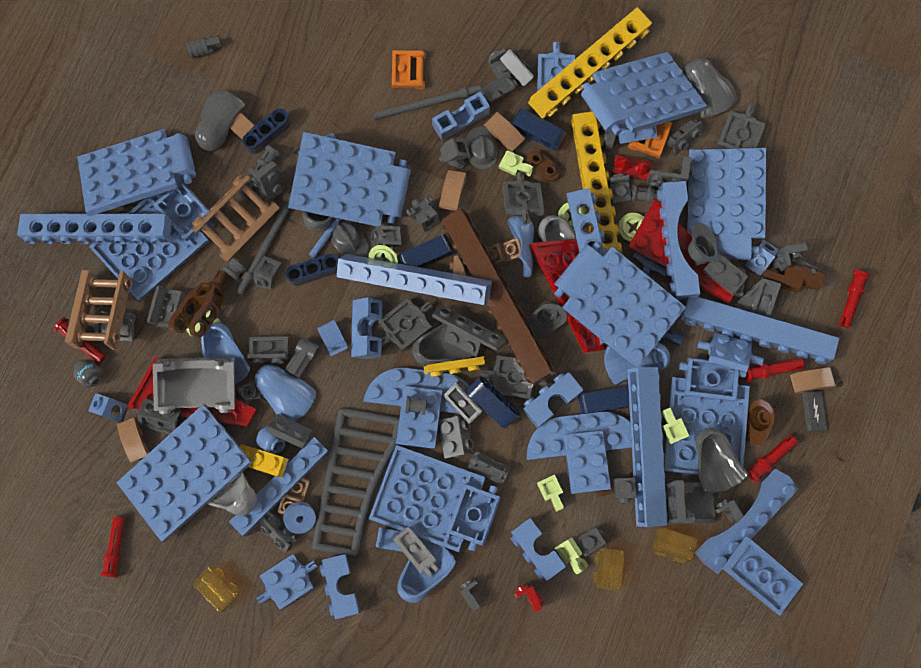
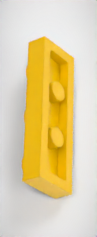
M484 356L429 364L424 367L425 375L431 374V377L442 376V372L447 371L450 374L461 373V369L468 368V371L480 370L479 367L485 364Z
M243 444L240 445V448L252 461L249 468L280 478L283 477L289 459Z

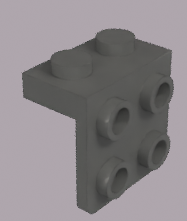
M683 156L677 174L651 170L646 180V185L659 189L662 183L686 181L687 183L693 172V164H690L691 157Z

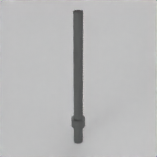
M481 86L458 88V91L373 112L374 118L376 120L457 98H468V95L478 93L477 90Z
M290 196L250 268L243 274L241 278L243 280L236 291L237 294L243 296L249 283L252 284L254 270L263 256L266 255L291 209L288 208Z

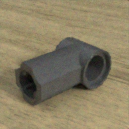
M303 337L297 344L295 354L285 370L300 378L310 361L312 362L317 356L320 346Z

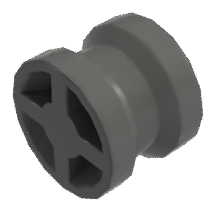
M231 258L228 266H224L222 270L237 281L239 275L247 269L234 258Z

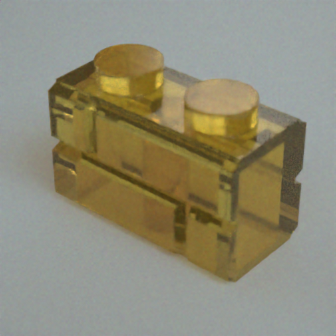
M658 526L654 534L651 550L655 551L654 555L663 558L669 555L674 557L673 561L685 564L686 561H692L697 538Z
M599 548V552H595L594 563L598 564L597 572H593L592 582L596 584V588L621 591L624 550Z
M208 567L192 585L221 613L239 596L236 592L238 588L231 581L227 583L224 580V573L218 567L215 569Z

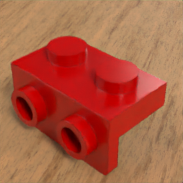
M523 584L515 588L517 591L513 593L515 598L526 594L534 612L542 610L543 599L540 592H535L533 586L528 587L527 584Z

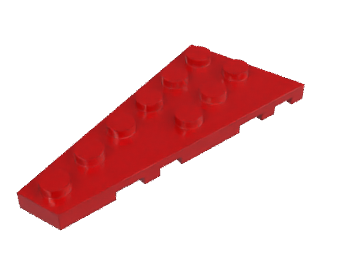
M654 199L627 248L667 269L669 261L664 253L666 238L662 236L664 221L660 219V208H662V205ZM678 223L677 238L679 247L688 265L698 274L699 287L729 303L733 296L702 272L709 262L699 266L693 264L687 249L693 240L692 236Z
M576 239L530 244V248L553 293L558 289L554 283L579 254ZM565 293L560 299L555 295L561 307L570 299ZM567 312V321L583 352L590 353L604 350L603 344L600 345L599 338Z
M155 356L127 408L139 410L144 399L154 401L153 363L160 358ZM236 398L235 409H231L229 413H220L219 409L208 407L220 423L244 427L249 426L257 412V409ZM199 407L181 408L179 416L188 418Z

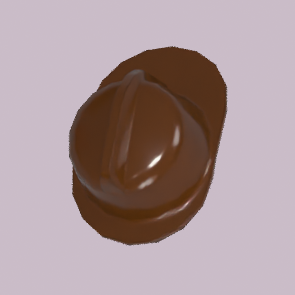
M762 399L755 400L751 404L747 414L746 440L750 444L759 445L765 442L772 428L776 426L778 413L774 405H770Z

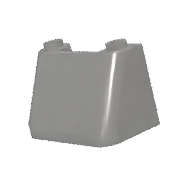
M235 358L157 359L153 363L154 411H159L160 414H170L171 410L176 408H197L204 404L206 407L219 409L220 413L231 412V409H235Z

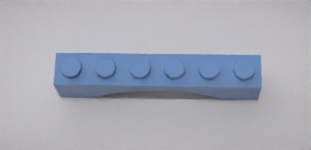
M686 181L662 183L657 191V197L662 205V208H660V219L664 221L662 236L666 238L664 253L669 261V264H667V275L671 277L669 292L673 294L675 299L697 298L700 295L698 274L691 269L684 259L677 238L679 216L688 200Z
M314 437L287 463L282 478L274 476L256 494L257 503L255 508L247 515H235L229 523L242 536L247 537L259 525L261 518H265L272 508L301 479L316 468L330 452Z
M774 469L762 482L758 497L745 516L728 530L707 539L695 554L704 565L719 574L745 536L752 539L799 488L788 475Z

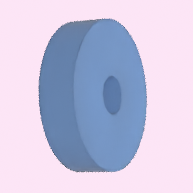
M295 502L286 508L283 520L290 532L301 534L313 527L316 516L313 508L308 503Z

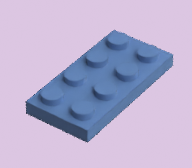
M746 536L722 568L779 616L803 585L801 581Z

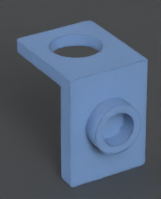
M763 239L759 245V254H753L751 260H748L745 266L761 276L773 261L779 249Z
M335 320L317 328L330 356L348 348Z
M95 393L88 411L121 422L127 404ZM115 405H118L120 412L118 415L113 416L111 410Z
M379 527L376 547L402 552L393 541V538L401 531Z

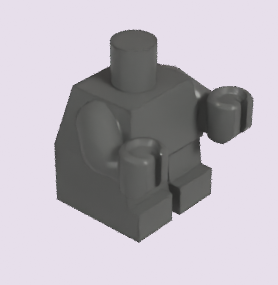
M451 138L445 142L440 148L441 156H439V161L459 169L465 167L464 159L470 157L466 139Z
M428 195V198L425 197L422 202H419L418 199L413 200L412 205L414 207L406 210L411 220L416 219L424 232L440 223L438 214L433 209L434 200L430 195Z

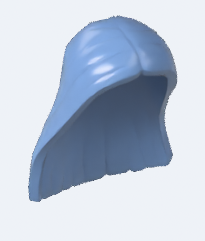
M515 215L508 219V225L514 239L518 237L521 242L519 258L524 263L523 276L530 277L533 271V252L530 244L533 243L534 225L532 221L529 224H523L522 215Z
M212 323L206 334L201 337L203 358H235V384H237L248 375L250 367L237 347L230 329L222 323Z
M658 342L638 367H658V372L664 370L670 362L668 349ZM608 346L604 354V364L609 378L617 386L628 380L627 369L635 367Z
M264 365L258 369L255 375L257 388L266 398L276 415L280 414L296 421L307 413L316 398V391L310 385L276 365Z
M419 538L436 559L435 565L439 571L435 573L430 567L428 570L433 576L429 578L425 572L421 574L411 561L408 560L397 585L398 594L403 600L409 603L420 602L436 585L443 581L456 563L454 556L448 549Z

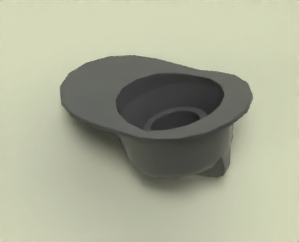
M486 127L473 128L468 133L466 140L470 153L469 161L478 169H488L497 160L496 139Z
M343 221L336 225L330 240L341 256L350 254L366 257L369 245L358 227L348 221Z
M695 224L692 229L693 240L687 248L693 264L699 266L707 262H716L718 253L715 235L705 224Z
M546 300L538 306L527 320L535 335L542 338L552 334L566 322L567 312L559 305L557 300Z

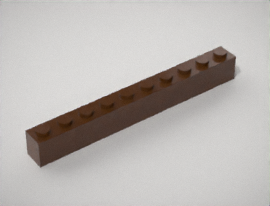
M459 208L442 219L445 225L443 229L448 236H451L454 249L461 254L462 258L460 260L466 268L468 267L471 273L469 276L492 281L487 309L492 316H495L497 320L496 326L499 331L505 334L507 338L506 344L510 349H513L517 364L523 367L525 379L529 383L531 382V384L538 385L556 374L557 372L468 212Z

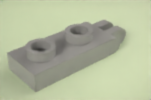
M409 526L393 538V541L421 574L425 572L431 578L433 575L428 570L430 567L435 573L439 571L435 565L436 559Z

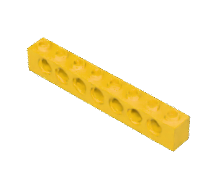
M638 7L635 8L532 95L528 104L542 119L547 115L551 117L558 111L557 107L560 104L564 106L571 100L570 96L574 92L578 94L583 90L582 86L587 81L591 83L594 80V72L607 69L611 65L610 62L613 59L617 61L624 54L623 51L626 48L630 50L637 43L636 40L639 37L643 39L650 32L648 28L652 22ZM601 51L607 52L608 55H604ZM588 62L594 63L595 67L590 66ZM575 73H579L582 78L577 77ZM561 84H566L569 89H564ZM548 95L554 96L556 100H550Z
M593 112L573 114L571 123L582 188H589L590 193L595 194L596 202L601 201L605 205V207L599 208L596 204H593L594 211L599 212L600 219L608 222L606 226L597 223L599 230H603L604 237H608L611 240L610 244L602 242L603 249L607 248V251H609L613 247L622 253L621 243L617 242V235H619L618 225L614 224L613 217H616L615 207L611 206L610 201L613 198L612 189L608 188L607 184L609 172L604 167L606 155L601 150L603 137L598 132L600 122ZM590 131L592 135L586 136L583 132ZM592 148L595 150V153L589 154L586 149ZM596 166L598 168V171L593 172L589 169V167ZM597 183L601 185L602 188L600 190H596L593 188L592 185ZM589 225L590 233H592L594 228L592 225Z

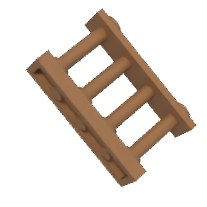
M239 175L232 182L234 184L232 188L203 217L198 216L192 223L194 226L191 229L194 232L201 229L220 248L221 253L219 256L226 262L280 208L275 202L265 203L246 184L250 179L248 175ZM240 188L260 207L259 210L261 212L256 217L252 216L233 197ZM226 202L247 221V226L243 230L238 229L219 210ZM213 215L233 234L235 239L230 244L228 242L225 243L206 224Z
M82 270L65 342L74 349H81L84 340L104 341L105 345L112 350H116L117 344L120 341V330L129 290L132 287V278L124 271H120L118 280L98 279L89 270ZM96 287H116L114 297L93 296ZM92 305H112L110 315H89ZM88 322L108 323L106 333H85Z

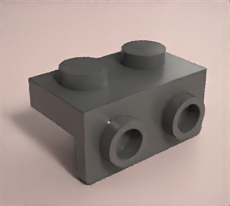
M274 162L268 163L258 173L252 168L248 170L251 176L250 181L256 187L255 192L261 199L265 198L271 202L286 189L279 169Z
M719 253L717 261L709 262L702 271L732 296L748 278L741 267L734 266L727 256Z
M157 286L147 323L169 329V320L185 298L186 293Z
M249 337L248 359L253 361V364H264V361H272L274 364L284 363V360H289V337Z
M277 414L267 432L303 449L308 444L313 430Z
M462 416L439 420L444 459L474 454V443L470 434L471 426Z

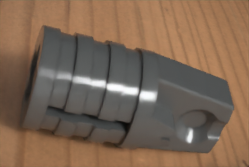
M204 37L186 42L191 59L200 55L210 54L213 50L221 48L218 37Z

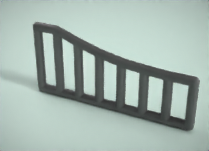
M346 408L338 410L312 542L313 550L337 555L346 554L349 557L358 556L361 536L372 495L397 445L399 418ZM345 416L394 425L393 435L388 436L343 428ZM341 435L389 444L384 454L339 447ZM338 454L379 461L374 472L335 466ZM334 473L370 480L367 490L363 491L332 485ZM330 493L363 498L360 510L329 505ZM326 512L357 517L355 529L324 524ZM322 532L353 537L351 549L320 543Z

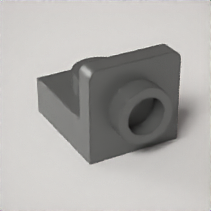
M505 49L496 50L489 57L488 65L497 78L508 72L510 75H513L500 60L506 53Z
M600 124L599 130L605 131L602 125ZM605 131L603 143L606 144L604 150L612 151L616 138L613 131Z
M616 174L610 178L609 188L612 189V204L631 202L629 175Z
M381 225L372 230L370 237L373 247L377 244L399 247L401 245L400 227Z
M263 256L254 270L253 283L270 290L272 288V281L281 268V262Z
M724 499L716 504L718 508L715 509V514L726 509L727 513L725 514L731 523L736 524L744 517L734 500L727 501V499Z
M594 527L576 538L575 542L584 557L606 545L604 540L607 538L601 529L598 530Z
M469 579L461 585L462 590L460 593L471 609L475 611L480 607L478 603L481 600L474 591L470 593L469 589L478 584L476 580L472 582Z

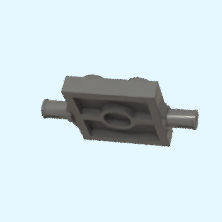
M748 105L745 114H739L734 111L729 112L717 143L718 147L724 149L757 148L765 123L757 121L752 117L756 109L754 105L753 107Z
M520 172L516 173L517 181H503L505 213L522 215V223L529 224L531 222L529 215L543 216L544 214L540 183L525 181L524 173L521 172L520 175Z
M407 298L382 317L378 323L383 327L386 335L382 337L381 347L392 341L401 351H404L428 332L432 326L428 323L424 314L433 308L432 305L427 301V303L419 308Z
M497 355L493 371L481 370V376L492 378L493 386L504 396L530 399L531 390L534 384L529 383L525 379L523 374L525 371L522 366L517 364L515 358ZM544 380V382L539 383L538 385L546 386V380Z

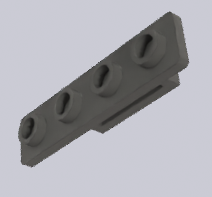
M441 306L433 313V318L448 325L444 340L474 357L480 355L483 344L495 351H498L506 344V339L499 334L467 319L450 308Z

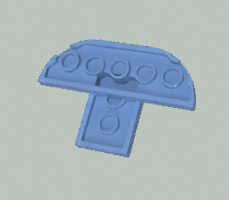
M395 368L383 372L371 382L365 393L364 402L401 407L396 444L435 449L440 412L460 414L443 395L459 380L467 388L469 385L461 378L449 373L442 372V376L431 377V374L425 375L424 370ZM407 396L416 399L427 398L425 415L417 412L405 413Z
M610 412L588 413L550 419L538 427L532 435L527 448V460L566 456L571 494L609 490L611 486L606 451L632 448L631 423L624 417Z

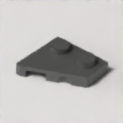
M762 277L733 307L770 318L781 283Z

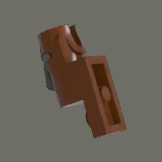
M800 260L797 263L791 262V266L782 275L775 269H766L760 279L764 277L780 282V288L796 293L801 289L802 285L803 288L818 291L823 284L826 273L804 260Z

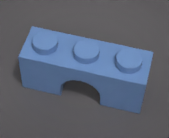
M480 91L464 100L463 106L454 112L446 110L432 118V126L441 141L490 115V106Z
M369 297L353 300L351 357L360 359L381 357L382 338L373 337L371 330L373 323L376 320L382 319V300Z
M569 372L565 375L561 373L554 379L555 383L551 387L546 385L539 391L540 396L536 399L532 397L524 403L526 407L523 409V412L536 428L540 427L554 415L548 408V400L550 398L560 397L568 404L583 392L582 387Z
M531 518L511 532L513 536L510 539L516 547L521 546L524 550L522 555L525 560L535 565L536 569L534 572L540 580L544 578L545 581H548L566 567L554 550L545 556L535 552L533 547L534 541L542 533Z
M343 554L322 560L323 564L320 565L322 577L326 576L327 584H324L326 595L330 596L332 604H329L331 616L339 619L360 613L356 593L345 595L338 588L340 578L351 574L348 556Z

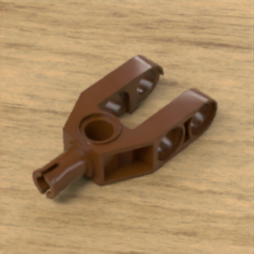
M218 270L211 282H202L187 294L171 316L168 323L169 329L172 332L184 333L189 327L190 335L204 336L221 312L224 294L220 288L228 279V274ZM190 304L191 311L187 314L186 308ZM210 308V315L206 317V309ZM178 319H180L181 325L177 329L176 322ZM197 323H199L200 329L196 333L195 326Z

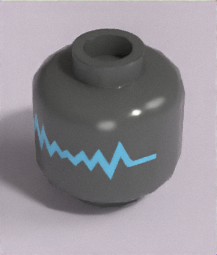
M83 359L75 364L73 376L83 387H95L101 382L103 371L93 360Z

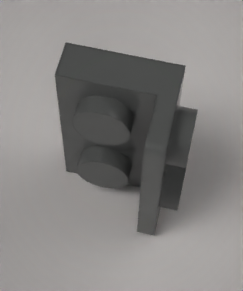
M806 243L783 247L773 259L774 268L783 273L791 266V262H797V259L803 257L802 255L808 250Z
M102 309L96 315H110L111 309ZM131 311L124 312L120 340L131 342L134 340V322L138 317L137 314H132ZM94 323V333H106L108 323Z
M144 399L137 413L139 426L171 434L179 426L178 418L181 408L171 410L170 414H160L159 411H154L153 400Z

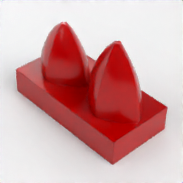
M615 155L612 175L624 174V176L629 175V178L646 181L651 171L652 161Z

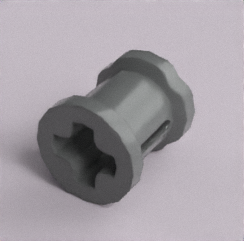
M407 396L405 413L417 412L425 415L427 398L416 399Z

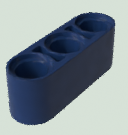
M281 108L276 109L247 132L242 139L246 150L251 154H257L286 131L291 124L287 112ZM285 117L283 122H277L278 118ZM265 129H271L268 134H263ZM252 140L257 141L253 146L248 145Z
M519 109L511 123L520 134L554 151L558 150L566 136V132L561 128L524 109Z
M444 234L402 252L397 258L400 264L424 268L452 255L455 251L448 236Z
M326 254L292 265L287 268L286 277L292 285L299 286L337 273L338 257L335 254ZM329 261L337 262L335 267H327ZM317 266L318 271L316 273H309L311 267ZM294 272L300 273L297 279H291V275Z
M480 376L466 389L469 397L501 427L507 428L520 416L519 410L486 378Z
M628 386L578 395L581 415L630 408Z

